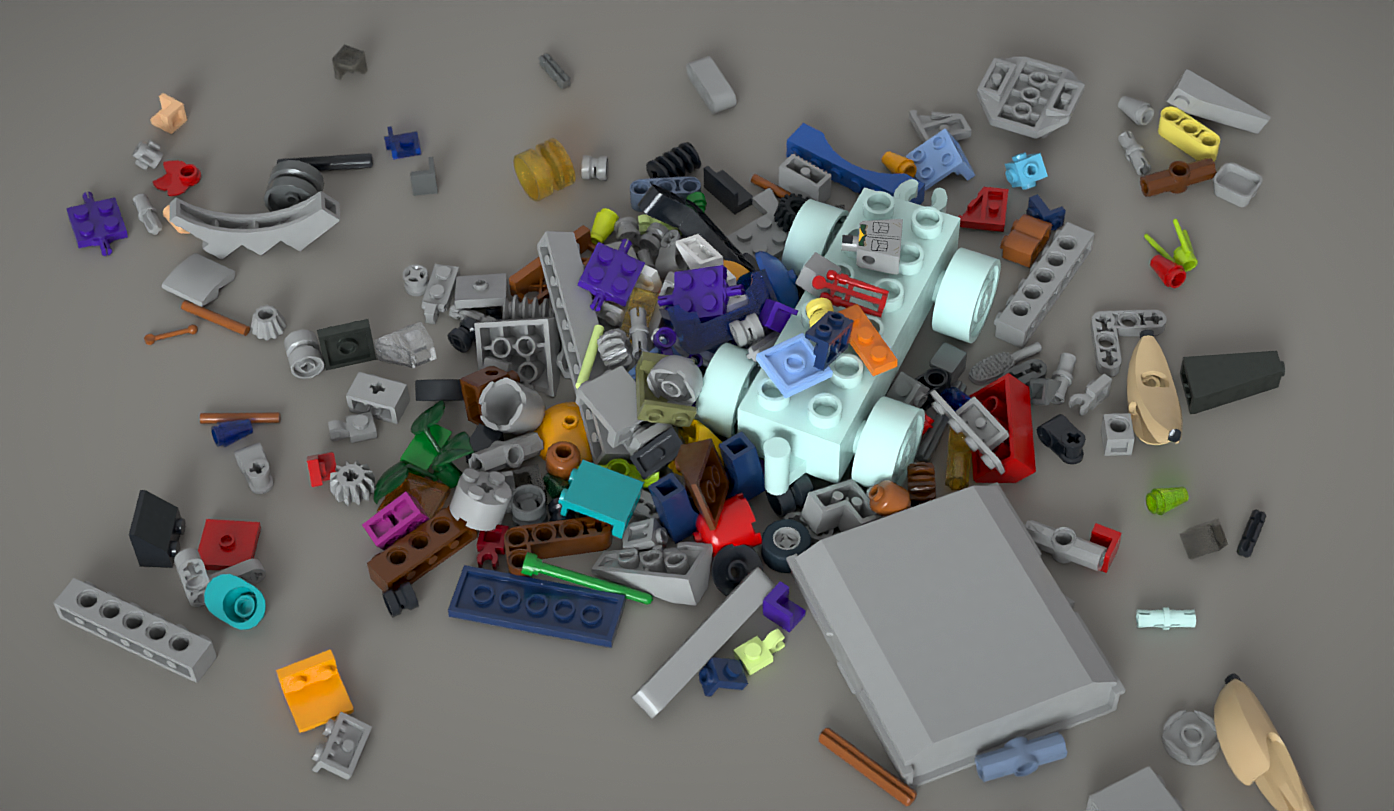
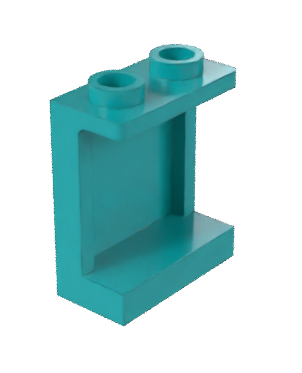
M582 460L579 468H573L568 481L571 484L569 489L564 488L558 502L562 505L560 515L566 517L569 509L614 525L612 535L622 539L641 498L644 482Z

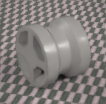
M632 217L619 219L614 225L617 242L622 241V239H629L632 243V248L637 246V242L641 238L638 221Z
M413 264L406 267L403 271L404 287L409 295L421 296L425 294L429 280L428 271L423 265Z

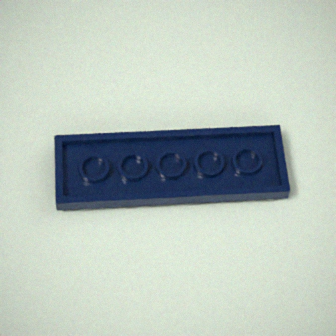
M464 565L448 608V615L453 618L612 648L626 603V597L616 593Z

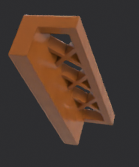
M582 225L574 231L576 242L580 247V255L586 250H590L593 253L596 245L591 242L590 229ZM537 257L509 277L510 294L512 296L517 295L520 303L528 292H539V295L536 296L539 305L543 302L544 298L548 299L550 297L547 285H543L545 276L540 257ZM581 258L582 264L585 267L590 258Z

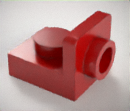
M328 452L307 456L312 487L321 486L323 481L330 480V473L336 472L334 453Z

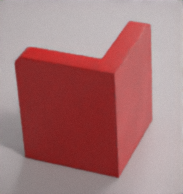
M1095 523L1091 532L1090 542L1107 548L1103 566L1099 570L1107 573L1119 549L1122 533Z

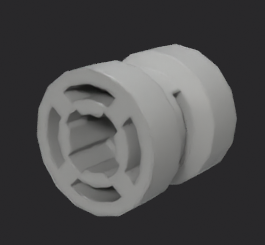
M583 155L582 179L590 180L592 177H597L599 180H607L608 156L593 158L591 155Z
M651 223L646 230V234H643L637 242L639 249L650 250L652 257H657L661 240L669 230L660 223Z
M755 313L747 315L745 320H735L729 323L732 336L738 347L747 345L749 340H759L765 337L762 325Z

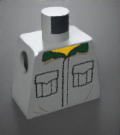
M903 219L860 222L858 236H842L841 251L857 252L856 265L858 267L898 275Z

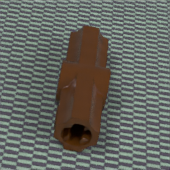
M1205 158L1191 163L1174 161L1169 165V169L1141 176V190L1145 197L1168 191L1180 194L1185 192L1189 185L1213 179L1217 171L1212 158Z

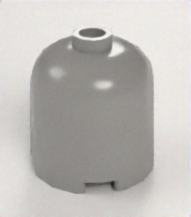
M509 378L490 382L482 391L479 399V404L482 405L481 420L487 427L515 436L534 432L541 425L544 418L545 405L538 392Z

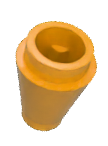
M891 151L886 152L882 157V163L892 174L905 173L911 177L915 176L917 167L913 160Z

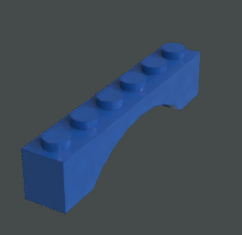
M805 123L787 139L786 157L795 154L799 158H803L804 161L807 160V163L823 169V172L831 173L832 181L861 194L865 187L874 191L886 192L894 197L895 190L901 183L915 179L905 173H878L851 164L831 148L823 132ZM917 180V198H913L909 202L920 205L924 201L925 183Z

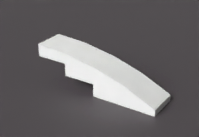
M699 234L676 241V246L690 270L723 265V256ZM727 269L728 285H736V277ZM745 294L729 297L727 315L749 308V298Z

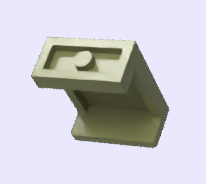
M643 351L635 367L637 419L651 423L658 422L678 427H690L697 413L696 407L667 403L668 400L660 396L658 399L648 387L647 377L651 369L659 360L669 355Z

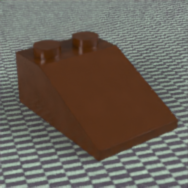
M712 438L681 445L678 455L675 457V466L677 471L682 473L687 494L691 495L695 506L711 531L716 530L730 481Z

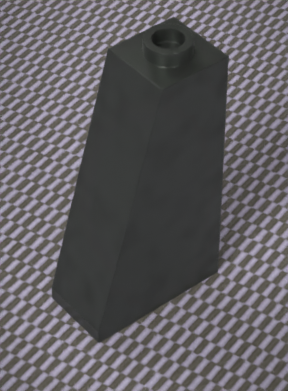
M1277 351L1183 357L1180 369V377L1190 414H1197L1278 388L1281 377L1285 375V365L1283 361H1280Z

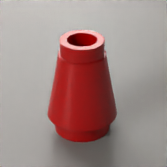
M1156 255L1152 258L1150 266L1165 286L1177 288L1184 283L1186 272L1183 266L1161 255Z

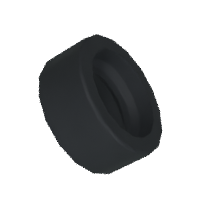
M425 379L415 381L416 401H464L460 379Z

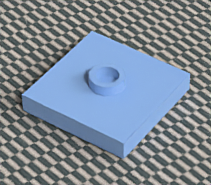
M804 333L756 355L757 362L785 399L831 378L833 374L829 366L824 371L813 367L816 357L813 355L815 347L805 338Z

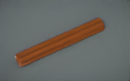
M825 728L820 733L819 742L902 804L910 806L915 801L917 795L915 790L830 728Z

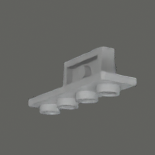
M935 390L930 392L934 400L931 405L940 416L946 414L950 419L947 421L957 434L962 432L966 436L964 441L971 450L975 452L978 449L983 454L981 459L990 470L995 467L1002 475L1005 469L992 450L1009 437L1006 429L975 396L957 411H954Z

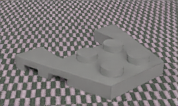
M770 188L752 197V205L763 216L726 236L742 254L748 253L754 258L755 253L758 251L767 252L778 259L781 258L789 231L786 233L782 231L783 227L779 228L777 226L778 222L774 221V213L779 203Z

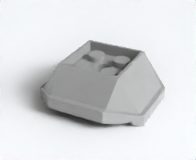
M1025 56L1007 59L1002 57L993 59L977 89V97L990 125L1035 139L1039 137L1044 139L1055 129L1069 123L1084 93L1085 84L1078 80L1069 69Z

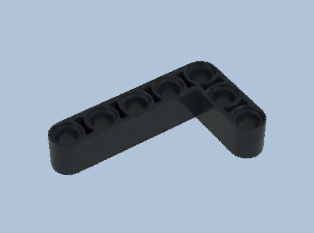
M652 184L638 203V207L644 213L678 228L686 238L699 234L723 256V260L736 262L748 269L751 274L755 270V267L702 209L692 201Z

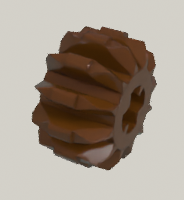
M925 461L909 464L907 467V479L911 506L914 507L936 499L934 465L932 463H925Z

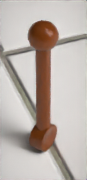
M191 324L188 328L155 336L147 334L144 340L147 345H152L156 340L186 333L196 334L198 328L196 325Z

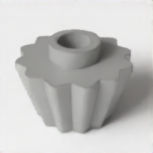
M260 306L253 314L251 323L252 334L257 335L258 339H276L278 335L284 333L283 329L287 327L285 318L274 306Z

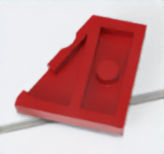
M983 187L978 193L977 198L967 205L965 213L962 216H958L960 218V227L1004 232L1009 189Z

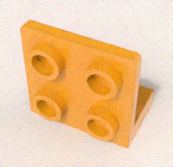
M331 649L276 670L281 689L300 733L323 725L329 719L334 720L340 712L347 715L354 712L352 703L339 676Z

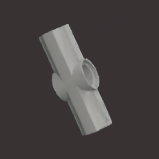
M529 432L508 441H495L490 447L472 453V457L468 459L469 468L488 473L506 467L516 468L524 460L540 455L541 450L544 449L543 440L540 439L538 433Z
M1034 520L1026 522L1025 528L1038 549L1051 553L1055 561L1059 563H1069L1072 561L1095 571L1101 570L1104 556L1107 552L1106 547L1076 537V533L1068 527L1055 529Z

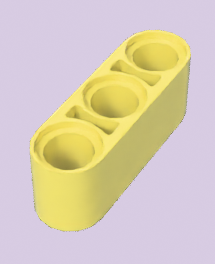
M1170 106L1161 111L1158 133L1161 137L1197 161L1212 158L1215 162L1220 145V137L1215 132L1179 108Z

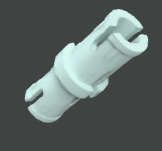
M1163 607L1162 610L1137 609L1136 626L1137 628L1162 627L1163 630H1169L1170 627L1195 628L1196 614L1194 609L1170 610L1169 607Z

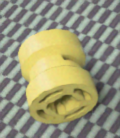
M816 298L807 304L806 314L810 319V328L828 311H834L832 302L829 299Z

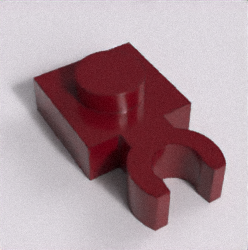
M496 525V528L493 530L480 531L476 545L477 552H480L477 556L479 568L483 567V563L486 560H492L493 570L498 568L499 560L497 554H505L504 534L509 529V526Z

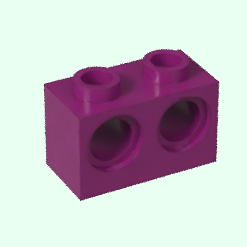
M404 492L363 523L362 526L375 545L385 551L396 540L405 537L414 531L419 524L425 523L430 518L417 499L408 492Z

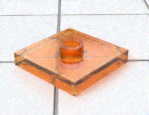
M409 473L399 487L385 496L377 509V513L404 492H408L417 499L431 519L440 511L451 493L450 486Z

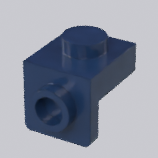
M1038 194L1029 197L1028 209L1026 210L1027 215L1051 223V230H1057L1064 225L1066 210L1063 206L1050 210Z
M712 657L699 672V681L705 696L711 697L718 688L743 690L748 684L742 662L737 659Z

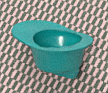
M221 574L213 578L206 587L204 598L208 610L217 618L237 629H251L266 615V601L263 593L237 576Z

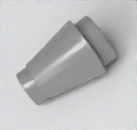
M1123 96L1118 103V107L1137 125H1147L1154 116V109L1149 103L1128 96Z

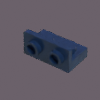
M828 311L806 331L805 338L817 343L813 351V355L816 356L813 367L824 371L848 348L854 320L844 317L839 312Z

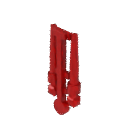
M829 270L826 274L828 280L834 281L833 284L826 282L823 276L818 275L813 278L812 287L814 289L822 290L826 288L830 290V294L822 292L819 298H827L832 302L833 306L844 308L856 305L849 302L850 297L879 305L877 311L859 305L865 314L881 318L889 291L850 278L849 275L844 273L837 274L834 270ZM838 283L843 284V285H846V284H849V285H848V288H844V287L838 286ZM855 286L861 289L882 294L881 299H878L857 291H853V288ZM839 292L845 294L844 300L842 299V297L834 295V293Z

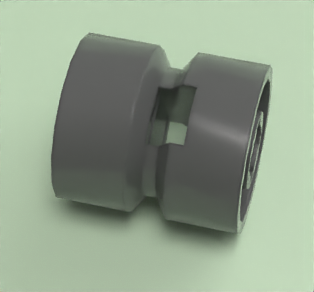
M529 484L517 487L512 492L510 504L514 527L548 522L546 497L541 488Z

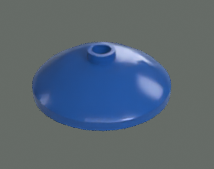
M756 252L757 264L775 301L795 309L800 300L795 284L798 278L793 269L788 271L778 258L767 252Z

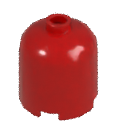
M742 493L725 500L716 530L710 531L700 513L696 518L697 532L693 533L696 543L712 544L713 558L720 549L730 544H733V546L744 544L750 548L762 544L760 532L756 533L752 526V523L756 522L747 499L743 497Z

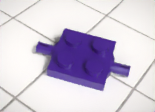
M85 192L82 195L85 204L66 208L78 248L100 246L102 255L107 256V250L109 256L112 253L109 243L128 237L117 201L114 197L95 202L93 194L88 192L87 196Z
M622 239L618 250L600 242L597 243L577 285L590 291L595 296L590 305L592 310H594L597 304L595 311H600L604 301H612L624 307L626 306L645 265L644 262L627 254L632 246L630 240L626 247H624L627 239Z
M724 265L674 272L673 293L659 295L658 304L660 307L666 305L674 306V322L678 325L727 318L729 297L744 295L745 289L743 284L728 285L727 268Z

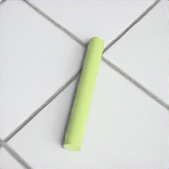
M601 325L594 326L575 385L577 389L583 382L589 380L598 351L597 339L604 333V327Z

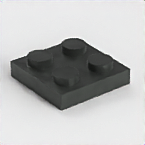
M368 319L317 330L326 371L377 360Z

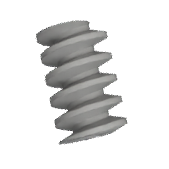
M517 295L513 296L512 301H509L508 297L505 298L503 320L555 317L553 307L549 306L547 298H544L541 305H539L537 297H534L531 304H529L527 296L523 297L521 303H519Z

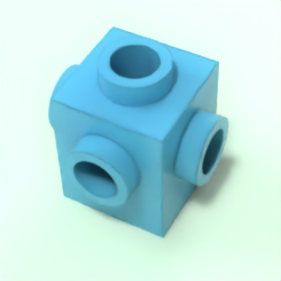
M1026 152L1020 153L1012 157L1013 161L1005 164L1006 178L1012 187H1022V190L1036 186L1035 181L1048 177L1040 153L1026 155Z

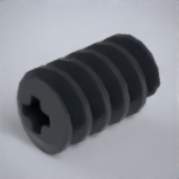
M686 142L672 148L670 152L667 151L662 156H657L654 160L647 162L646 169L650 179L685 177L686 172L692 173L694 168L699 169L702 165L694 146Z

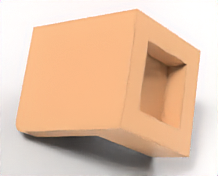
M162 93L159 96L162 109L150 119L151 124L173 134L187 121L184 105L178 100Z

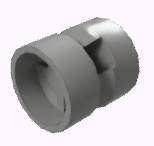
M301 329L290 333L285 338L284 345L291 373L295 377L308 379L318 375L323 370L322 354L317 336L313 331Z

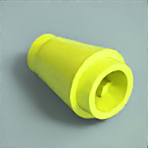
M603 208L600 212L596 213L591 230V242L595 245L598 242L603 244L614 231V225L619 219L614 211Z

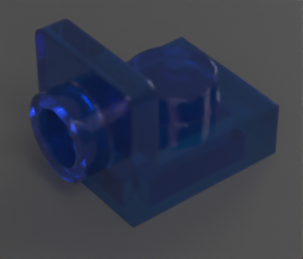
M392 126L387 127L388 136H384L386 151L391 150L393 160L421 155L417 131L393 135Z

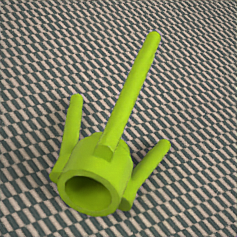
M1173 219V223L1182 246L1174 250L1173 258L1148 234L1144 235V238L1163 257L1183 266L1185 272L1197 266L1198 260L1194 255L1186 229L1182 231L1177 219Z

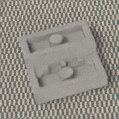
M194 253L169 274L162 283V288L203 307L218 298L219 288L235 280V271Z

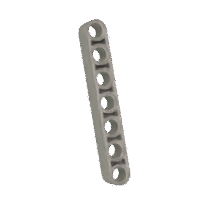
M757 566L631 698L651 718L656 716L755 612L776 584Z

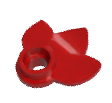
M183 161L163 162V166L167 174L152 183L157 189L167 191L168 196H177L186 192L189 186L197 184L201 180V172L195 165L186 164Z

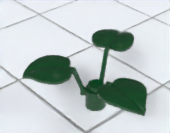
M442 400L422 412L411 426V433L414 435L424 431L438 453L432 461L433 474L412 464L405 465L403 461L393 465L382 474L375 486L374 502L378 504L382 497L399 487L407 478L410 470L427 476L434 482L439 479L448 489H452L458 484L459 478L463 473L452 461L474 453V450L470 443V437L466 432H460L450 438L443 445L442 450L430 433V427L438 423L444 414L445 403Z

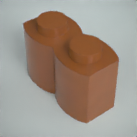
M1023 214L1019 220L1016 219L1014 221L1011 233L1005 235L1000 245V249L1003 250L1002 258L1030 268L1036 261L1039 253L1046 246L1051 236L1052 224Z

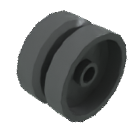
M286 160L279 162L273 167L270 175L269 184L264 196L265 206L270 212L289 208L309 199L318 192L323 191V176L316 168L302 161Z

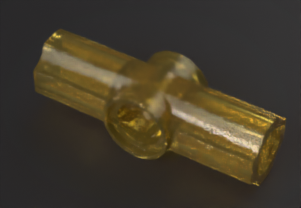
M950 426L945 486H948L951 490L959 491L969 486L972 450L964 441L966 436L962 432L957 434Z

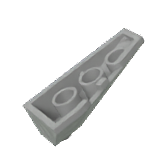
M680 542L678 547L663 549L662 545L653 546V550L638 552L636 548L605 551L591 568L593 574L649 593L671 603L697 605L708 588L713 547L712 544Z

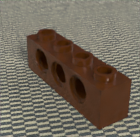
M450 505L442 508L434 517L425 523L419 524L414 531L396 540L391 547L382 553L376 554L367 563L370 579L382 591L388 589L395 591L399 588L400 584L407 581L413 584L478 538L477 530L467 527V521L462 518L456 520L450 512Z

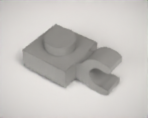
M1103 374L1097 380H1091L1085 388V394H1074L1071 396L1069 407L1072 408L1076 404L1082 405L1079 412L1081 416L1087 414L1089 409L1093 410L1109 396L1112 378Z
M372 412L345 416L346 423L340 420L328 422L331 441L350 437L351 443L377 438Z

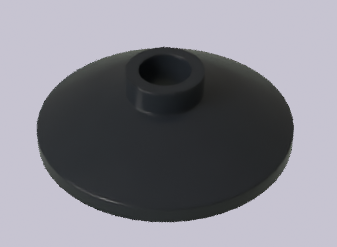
M730 544L720 549L715 555L711 567L712 579L717 589L725 596H728L757 566L764 572L763 564L758 554L749 546L744 544L733 546V544ZM731 568L736 570V577L731 575Z

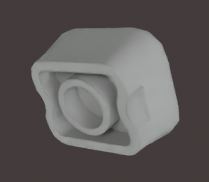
M1226 163L1213 178L1214 194L1234 205L1246 207L1263 182L1262 176L1236 163Z

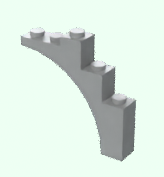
M320 191L301 203L273 212L227 214L196 207L175 198L170 202L169 221L193 234L195 237L202 239L203 249L223 260L241 245L259 255H263L279 241H283L285 244L301 251L340 221V204L332 197Z

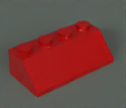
M1007 373L968 396V401L975 396L1009 434L1006 440L992 450L1005 469L1002 475L995 467L990 470L981 459L983 454L978 449L975 452L972 450L973 481L976 483H1017L1036 472L1030 390L1023 382Z

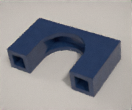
M741 431L719 444L724 469L730 481L726 499L742 493L743 497L749 501L766 491L757 449L746 435ZM672 472L648 486L661 526L666 529L668 536L675 544L697 532L696 518L700 512L695 506L693 499L688 498L686 489Z

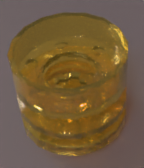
M554 138L536 145L535 150L527 149L513 158L517 178L526 194L535 202L552 195L554 189L560 191L564 187L575 183V171L570 157L560 142Z

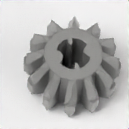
M619 328L611 329L597 339L598 351L601 354L600 358L603 359L604 365L608 367V370H613L622 365L628 372L631 368L635 367L637 359L632 356L630 338L627 337L623 330Z
M358 460L354 464L346 461L344 467L336 465V472L330 473L329 486L331 493L335 495L338 503L344 501L349 506L352 502L359 505L362 499L369 501L370 494L374 493L376 481L374 473L370 471V467L367 464L361 465Z

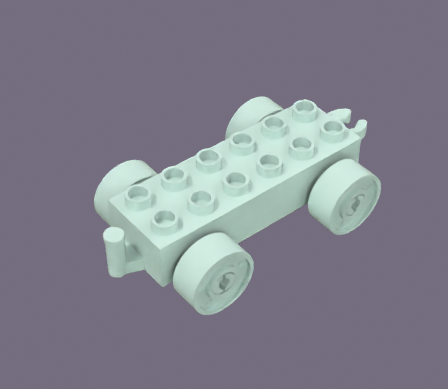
M915 179L901 183L895 190L894 197L886 192L874 191L864 187L850 213L847 210L809 199L797 213L784 247L782 263L788 271L793 269L797 277L807 261L817 252L842 269L840 274H847L850 278L889 291L881 318L868 314L865 315L898 359L897 367L872 376L849 343L848 348L829 365L833 371L831 378L785 399L760 364L754 362L752 358H747L748 349L724 343L711 359L703 377L702 390L696 400L695 407L697 408L695 420L705 425L713 434L727 439L742 431L756 447L758 456L765 459L764 485L770 494L781 495L785 493L789 485L804 473L837 484L840 482L854 454L852 480H855L859 486L869 488L884 480H890L901 487L905 483L907 467L914 462L921 441L925 412L921 408L885 397V394L933 303H935L932 318L933 331L968 343H973L977 339L990 312L1001 270V262L997 258L962 247L958 249L960 218L946 213L948 198L943 188H936L933 191L932 205L930 207L909 202L911 199L917 198L918 181ZM903 219L898 275L858 267L856 265L857 252L841 251L842 236H858L860 222ZM838 283V286L848 288L849 284L843 285ZM855 286L853 288V291H857L878 299H881L882 294L861 289ZM805 290L795 308L798 310L797 316H790L774 346L801 333H806L810 328V319L806 314V306L817 297ZM839 292L834 293V295L842 297V299L844 300L845 294ZM850 297L849 302L875 311L878 310L879 305ZM833 306V312H838L846 308L841 306ZM809 340V341L812 343V345L815 347V345H816L817 343H816V342H813V341H811V340Z

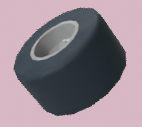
M790 519L774 521L768 525L762 535L761 555L764 563L770 569L779 573H791L786 557L794 554L800 555L811 547L809 530L802 523Z

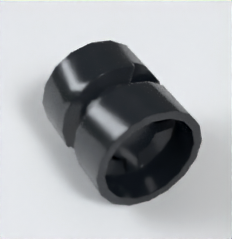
M804 473L790 484L788 490L781 495L770 494L767 490L765 492L772 510L778 517L782 518L791 512H795L796 506L803 508L808 493L815 490L810 479Z

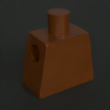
M488 366L462 377L460 383L468 421L476 425H485L480 418L482 415V405L479 404V399L482 391L490 382H497L503 378H509L520 383V377L514 370L506 372L495 366Z

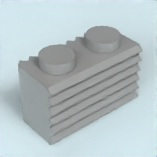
M795 154L790 155L779 166L778 186L794 193L796 196L801 194L804 199L807 196L822 203L831 197V173L823 172V169L807 163V160L804 161L803 158H799Z

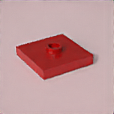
M206 519L198 548L205 569L221 571L243 561L254 559L261 531L260 522Z

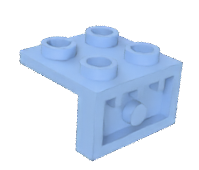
M946 128L906 155V158L914 161L917 167L915 176L917 180L925 183V190L952 172H955L956 175L962 174L967 181L976 176L958 141Z

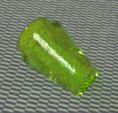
M1183 486L1155 488L1146 495V505L1152 514L1163 515L1187 502L1189 495Z

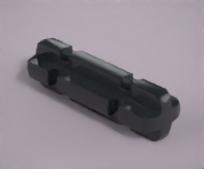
M1258 509L1252 511L1237 548L1239 556H1244L1245 558L1251 556L1266 519L1265 512Z

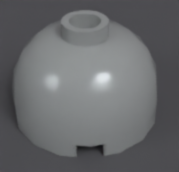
M669 355L659 360L653 366L647 377V383L652 393L658 399L660 396H663L668 400L667 403L692 406L702 390L703 377L701 371L691 359L679 355Z

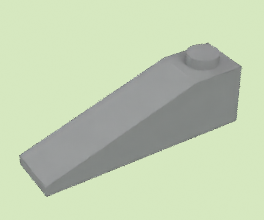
M1188 69L1184 71L1165 98V101L1187 114L1257 134L1270 119V116Z

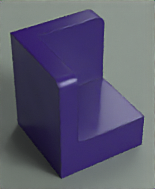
M766 299L758 319L762 326L781 333L791 314L797 316L798 310L777 301Z
M781 581L763 599V616L789 633L806 615L805 609L789 600V586Z

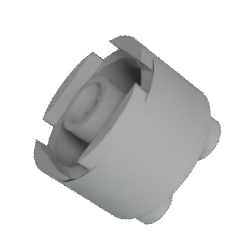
M471 468L465 469L459 478L450 503V512L456 520L462 518L467 521L466 526L471 529L480 531L495 529L496 525L502 523L512 497V491L505 482V476L497 471L488 473Z

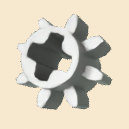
M151 139L147 143L140 141L132 156L137 158L135 161L136 165L144 170L148 166L154 169L163 156V153L159 151L161 146Z

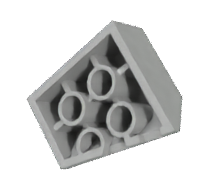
M555 317L491 320L474 323L478 370L483 368L484 359L488 356L512 363L511 370L517 372L521 384L536 391L546 393V395L556 397L562 371L557 365V355L561 352V344Z

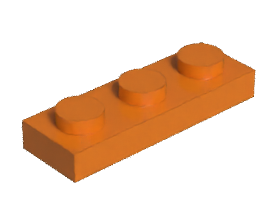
M858 304L838 311L844 317L854 320L849 343L872 376L897 367L898 359Z

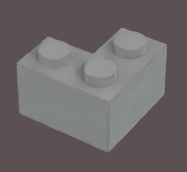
M852 479L809 492L801 516L815 534L836 527L841 532L883 518L871 510L869 505L870 499L855 480Z

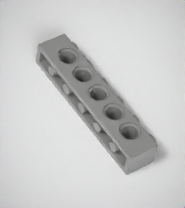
M1069 222L1065 224L1062 230L1058 229L1056 231L1053 243L1044 248L1040 261L1034 262L1028 278L1021 280L1018 292L1009 297L1005 310L998 312L994 320V325L996 326L995 337L1021 349L1024 348L1092 251L1095 233Z
M73 578L53 602L60 619L193 682L198 683L217 658L213 642L205 635L200 634L198 636L193 634L183 625H174L157 613L151 614L144 611L134 602L127 603L112 592H103L89 581L82 582Z

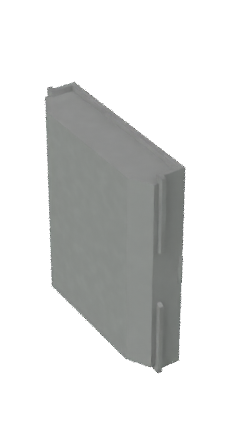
M998 482L988 486H971L822 539L800 555L794 554L786 557V561L791 568V575L837 659V666L846 683L860 702L901 781L912 789L975 765V756L1003 748L1007 742L1014 738L1025 737L1031 740L1054 732L1064 731L1113 712L1117 709L1119 696L1126 691L1078 612L1073 611L1042 561L1040 550Z

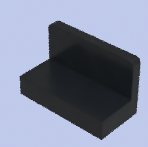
M709 166L703 168L704 188L734 215L752 205L753 196L723 169L716 173Z
M671 427L629 457L644 480H648L672 463L678 455L680 446L687 444L681 436V433L684 432L682 427Z

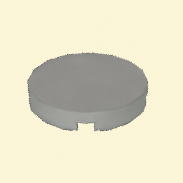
M1178 711L1171 715L1164 724L1162 733L1164 748L1172 758L1180 763L1193 766L1206 764L1214 759L1221 746L1217 737L1214 719L1201 711Z

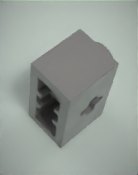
M358 372L346 394L350 412L357 414L372 412L373 418L398 424L410 402L407 384Z

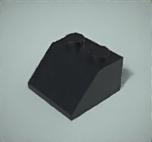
M140 490L129 538L140 567L173 568L174 558L180 552V535L185 533V519L181 518L178 507L146 490Z

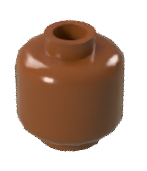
M559 441L552 444L547 450L546 470L553 479L568 481L573 468L578 469V466H580L581 455L579 449L573 443Z
M884 480L879 484H875L869 492L871 510L882 517L909 509L911 506L909 492L890 480Z

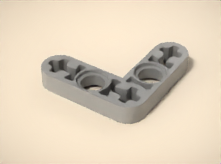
M1159 310L1096 312L1092 316L1090 329L1098 372L1109 377L1117 375L1120 371L1122 360L1118 337L1140 336V332L1143 330L1154 331V336L1160 335L1165 330L1166 315ZM1131 320L1135 325L1131 327L1125 326L1122 321ZM1101 322H1104V325L1106 326L1105 331H1102ZM1107 340L1113 345L1111 347H1103L1099 342ZM1110 356V364L1112 366L1108 365L1106 357Z
M184 549L174 558L185 595L193 607L206 605L204 598L206 587L213 578L221 574L237 576L251 585H256L266 576L264 567L258 559L243 561L208 576L197 549Z

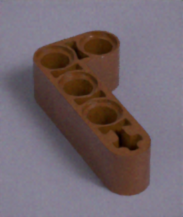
M589 516L512 527L504 534L508 572L518 576L534 577V574L528 576L521 573L527 552L537 554V558L548 559L607 550L612 545L611 524Z

